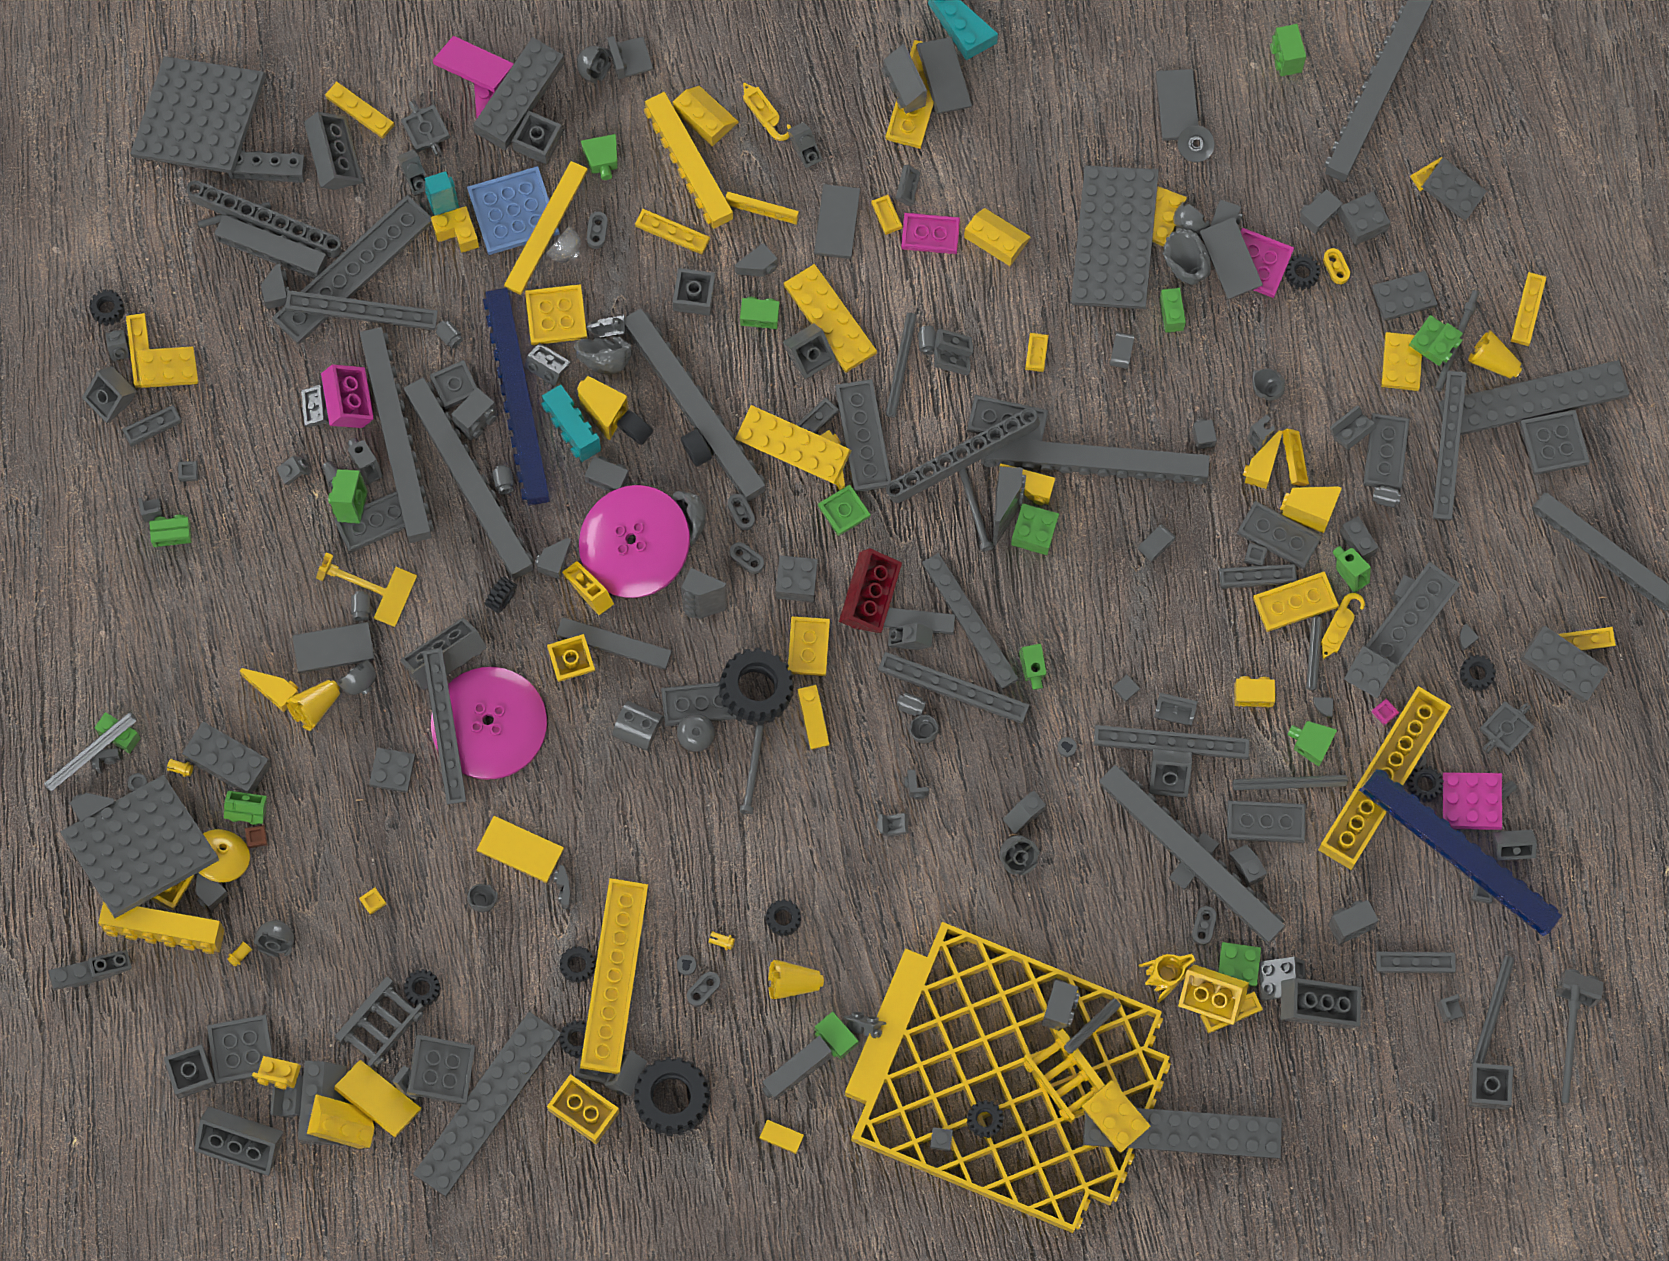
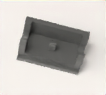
M1268 415L1252 425L1247 440L1257 452L1271 439L1270 437L1267 438V436L1275 429V426L1265 429L1266 424L1270 420Z
M1160 693L1154 718L1192 726L1198 701Z
M632 1050L623 1051L620 1073H610L604 1086L621 1096L623 1093L631 1096L635 1083L638 1081V1076L643 1072L647 1061Z

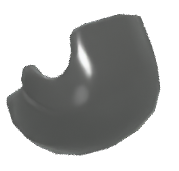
M927 714L919 715L911 721L909 733L919 743H930L937 737L939 725L934 717Z
M477 884L468 891L467 902L474 911L488 912L496 905L498 892H495L491 885Z

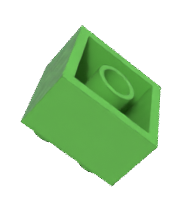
M1298 24L1276 28L1275 34L1272 35V43H1270L1271 53L1275 54L1276 58L1274 61L1276 70H1279L1280 76L1302 73L1306 53Z
M337 469L336 477H333L332 493H329L328 502L332 506L333 514H335L338 522L360 523L368 493L361 473L356 470Z
M1022 503L1011 545L1048 555L1059 513Z

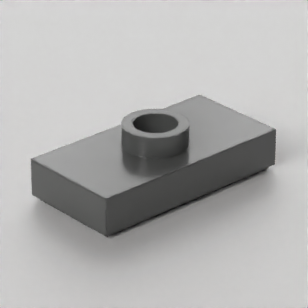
M908 164L903 165L896 199L907 206H913L920 172Z

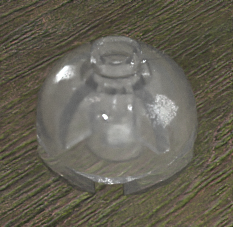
M568 226L546 252L548 257L559 263H566L570 259L574 261L581 253L579 251L581 246L579 234Z

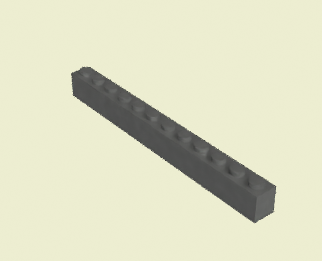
M1405 0L1407 1L1406 5L1401 6L1397 14L1400 17L1398 21L1394 20L1390 29L1393 32L1391 36H1386L1383 43L1385 48L1383 51L1380 50L1376 57L1378 63L1376 66L1372 65L1368 74L1371 77L1369 81L1365 80L1361 91L1364 92L1362 96H1357L1354 106H1356L1355 110L1349 112L1346 119L1348 121L1347 127H1342L1339 133L1341 139L1339 142L1335 141L1331 150L1334 153L1332 157L1328 156L1324 164L1327 167L1326 175L1344 183L1346 182L1433 0Z
M640 308L625 317L626 332L693 428L700 432L710 452L737 491L745 497L747 503L764 493L766 484L764 477L756 473V467L752 460H747L744 456L745 451L743 447L735 443V437L731 430H726L723 426L725 423L720 415L716 416L712 403L709 400H705L700 386H695L693 383L694 379L691 373L683 369V362L679 356H674L670 343L662 339L663 334L658 327L653 326L651 323L653 320L649 313H644Z
M382 327L361 331V341L409 543L430 539L432 538L431 531H434L432 520H427L426 514H430L428 503H423L422 497L426 495L423 485L419 486L418 482L422 478L419 468L415 469L414 465L418 461L415 451L411 452L410 448L414 444L411 434L407 435L406 431L410 427L407 417L403 418L402 414L405 411L403 400L399 401L398 397L401 394L399 383L395 384L394 380L397 377L395 366L391 367L390 361H393L391 349L387 350L386 344H390L388 335L383 333Z
M421 378L404 387L407 399L513 581L532 571L534 560L531 554L524 551L523 547H525L523 540L521 537H516L514 533L516 529L513 523L506 520L505 516L507 514L503 506H498L496 503L498 498L493 490L489 491L486 486L489 483L485 475L479 474L478 469L480 468L475 459L471 460L468 455L470 454L466 443H461L460 438L462 437L458 429H453L451 426L452 419L448 412L444 414L442 410L444 406L440 398H435L433 395L434 388L431 383H426L425 379Z
M1017 439L982 458L980 464H984L986 467L1000 466L1001 463L1012 467H1020L1024 470L1041 469L1044 472L1057 470L1065 474L1079 472L1081 475L1093 473L1102 477L1116 475L1118 478H1127L1129 476L1139 480L1153 478L1156 481L1173 480L1176 483L1189 481L1199 485L1207 483L1210 455Z
M1114 765L1099 780V785L1269 945L1285 929L1283 918L1277 913L1275 915L1269 911L1270 906L1265 901H1259L1255 897L1256 893L1250 887L1245 888L1241 884L1242 880L1235 873L1231 875L1226 870L1228 867L1220 859L1218 861L1212 857L1213 852L1206 846L1203 848L1198 843L1199 839L1193 833L1188 834L1184 830L1185 826L1179 820L1174 821L1170 817L1171 813L1164 806L1160 808L1156 804V798L1150 793L1146 794L1142 790L1143 786L1137 780L1132 781L1128 777L1129 773L1123 767L1118 768Z

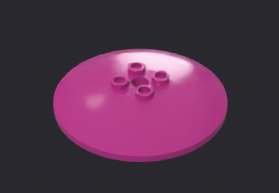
M643 485L622 487L602 497L587 514L579 536V553L583 567L608 593L624 598L649 596L669 585L683 568L690 547L689 525L680 506L664 492ZM635 535V543L628 544V537Z
M482 667L467 671L448 683L462 774L477 779H499L520 771L534 759L545 739L547 716L539 693L528 680L504 668ZM432 714V715H431V732H432V737H433L434 744H435V746H436V748H437V750H438L437 739H436V733H435V726H434V720H433V714ZM486 716H491L494 721L490 725H485L483 719Z

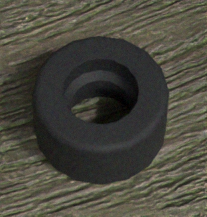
M630 410L626 411L617 422V426L640 445H643L653 433V429Z
M695 429L680 438L685 451L696 467L712 459V454L698 430Z

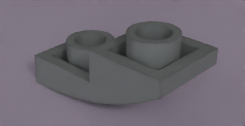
M560 865L559 871H555L554 882H557V888L563 889V891L560 890L558 902H561L562 909L570 910L571 893L569 880L564 866Z

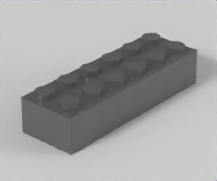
M532 37L474 122V133L506 151L528 110L533 111L564 65V55Z

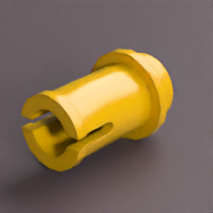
M170 759L168 762L167 771L183 774V777L191 776L193 765H190V762L183 763Z
M712 931L710 936L718 938V940L709 938L710 944L723 947L726 951L728 949L732 950L735 939L731 935L725 936Z
M242 942L232 954H228L227 960L234 967L240 966V962L252 949L245 942Z

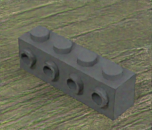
M241 150L233 174H228L230 179L304 183L306 161L304 155L296 152L283 154L277 151L264 153L263 151L246 152Z

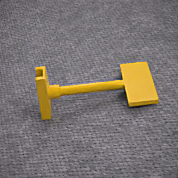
M326 552L322 566L318 569L316 579L323 581L327 574L333 577L338 576L382 595L383 598L374 619L395 627L417 575L395 567L387 588H383L331 564L333 555Z

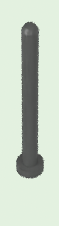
M966 468L959 471L982 543L980 549L982 552L989 551L994 546L988 540Z
M764 725L756 726L744 805L740 806V812L743 814H753L754 810L751 804Z

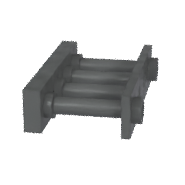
M387 976L335 1035L339 1043L343 1045L345 1042H350L371 1059L368 1062V1066L372 1069L375 1066L378 1068L384 1062V1056L412 1023L414 1021L418 1022L424 1015L423 1005L419 1003L416 1008L410 1005L393 991L394 982ZM384 997L391 998L410 1014L403 1023L380 1006V1001ZM371 1012L378 1013L397 1029L390 1038L367 1021V1016ZM358 1027H363L384 1044L377 1053L354 1036V1031Z

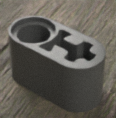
M1116 332L1110 366L1128 369L1135 335Z
M1161 524L1140 544L1138 550L1153 562L1172 544L1176 536Z

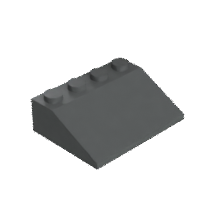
M1002 466L999 468L995 499L993 546L997 545L1018 511V505H1022L1026 475H1022L1023 468Z

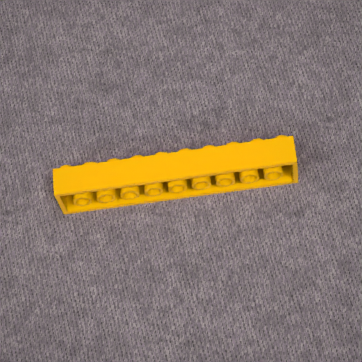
M1419 686L1416 688L1318 849L1320 852L1348 869H1353L1450 710L1451 705Z

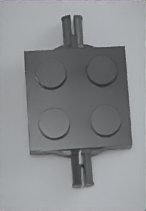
M413 100V103L412 101L409 102L413 112L409 116L402 118L401 123L416 152L432 148L435 156L441 155L442 151L438 144L449 139L450 134L435 105L419 109L416 100Z
M1505 701L1480 727L1479 730L1489 740L1482 748L1483 751L1486 750V753L1489 754L1496 746L1509 755L1535 726L1525 717V714L1531 709L1527 702L1518 710Z

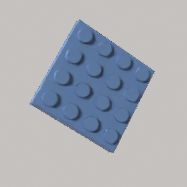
M538 166L467 187L488 255L525 245L549 202ZM558 227L553 236L560 234Z

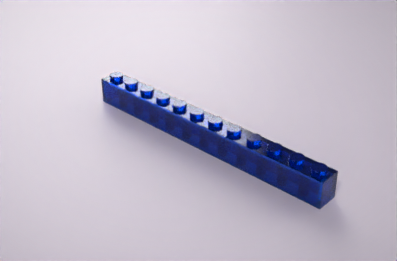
M502 288L486 291V298L483 299L485 310L489 309L490 315L486 316L488 327L492 326L493 333H490L491 343L496 344L497 350H493L494 358L500 364V367H497L498 379H503V384L500 385L502 396L506 395L507 399L503 404L505 413L510 415V419H507L508 429L513 430L514 436L510 437L512 448L516 447L517 454H514L515 464L520 465L521 471L517 472L519 483L523 482L524 489H521L522 500H527L528 506L550 502L508 289Z
M1375 769L1359 788V791L1539 934L1545 936L1550 933L1562 917L1554 905L1543 901V897L1539 893L1528 889V885L1524 881L1517 880L1512 876L1510 870L1499 866L1495 858L1484 854L1477 844L1470 843L1462 832L1455 831L1450 827L1451 824L1447 820L1436 816L1432 808L1425 807L1420 803V799L1417 796L1407 793L1404 790V786L1392 781L1385 771Z

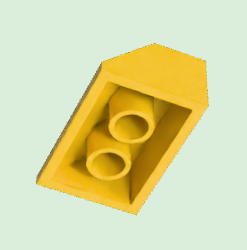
M700 86L686 89L673 101V107L677 115L711 146H714L738 123L737 119Z
M986 208L974 215L964 232L965 239L1008 266L1013 264L1031 239L1029 235Z
M1194 964L1186 972L1178 1006L1234 1025L1244 1004L1249 982Z
M315 1095L307 1134L359 1149L370 1148L374 1133V1124L371 1118L352 1104Z

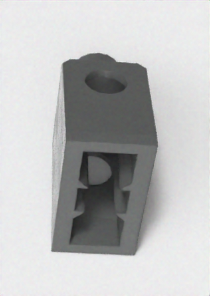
M357 438L349 440V448L347 450L357 471H360L366 486L382 478L383 475L378 462L364 440L359 442Z

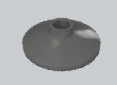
M1189 126L1181 132L1178 138L1179 152L1188 161H1204L1214 150V137L1203 126ZM1194 140H1199L1200 146H1195Z

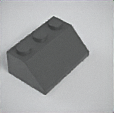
M902 44L884 59L882 72L884 77H888L890 81L889 86L892 93H896L898 97L896 100L899 108H903L905 114L926 106L927 89L905 44Z

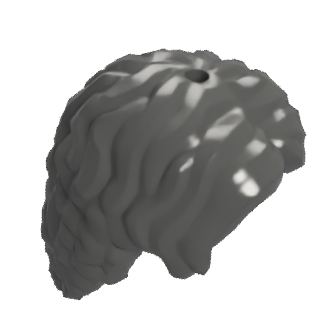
M1182 228L1172 232L1166 238L1165 245L1163 246L1164 252H1162L1172 272L1182 282L1190 285H1195L1199 281L1206 279L1211 271L1210 257L1197 233Z
M614 336V342L603 338H595L593 341L591 339H580L574 346L578 360L587 365L589 369L602 374H614L622 371L630 360L632 350L631 345L621 339L620 336Z
M677 491L673 494L672 499L680 506L687 519L690 530V547H692L705 526L706 508L698 495Z

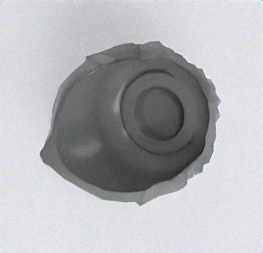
M1271 368L1255 370L1253 372L1252 385L1258 397L1268 401L1282 397L1285 391V379L1279 372Z

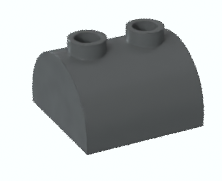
M628 700L616 720L612 735L648 752L664 716Z

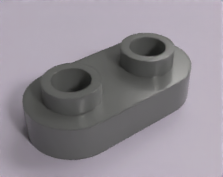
M594 212L589 217L586 238L587 244L593 249L601 248L606 240L608 220L607 216L602 212ZM597 221L602 222L600 225L595 224ZM598 238L599 241L594 242L593 239Z
M741 494L731 495L728 499V509L737 527L741 530L751 529L755 524V517L745 497ZM739 503L740 507H734V504ZM747 519L749 522L744 524L742 520Z
M741 542L731 546L730 557L734 562L751 574H758L763 570L764 560L758 553ZM740 551L743 555L737 556L736 553ZM752 563H757L758 566H757V567H752L751 564H752Z
M1204 906L1199 909L1196 915L1192 939L1198 945H1206L1212 938L1217 918L1216 911L1212 907ZM1203 915H1208L1210 919L1204 920ZM1203 933L1205 935V938L1200 939L1198 937V934Z
M714 972L703 974L687 992L689 1004L694 1007L702 1006L719 989V976ZM707 981H714V985L708 986ZM699 994L701 997L699 1000H694L693 996Z

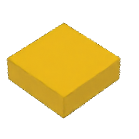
M376 887L359 898L370 915L386 905Z

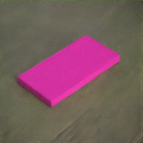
M452 36L433 59L434 65L494 93L514 65V63L455 36Z

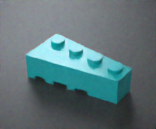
M928 0V5L949 36L952 37L953 42L965 60L997 44L998 33L961 0Z
M445 171L425 178V193L434 216L459 208L452 176L448 177Z
M562 385L542 395V408L546 413L549 412L551 414L553 425L556 428H560L562 431L560 434L565 443L569 442L572 446L570 450L575 458L579 457L581 462L601 451L599 436L593 433L588 421L586 423L583 422L585 420L581 411L578 408H573L575 404Z

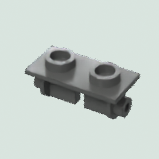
M625 315L594 320L587 325V330L594 333L593 339L625 334Z
M852 1012L851 1015L843 1017L849 1020L846 1025L849 1031L859 1034L864 1033L866 1036H869L870 1033L872 1038L875 1039L881 1037L882 1031L880 1028L882 1025H886V1022L879 1021L878 1017H867L862 1012Z

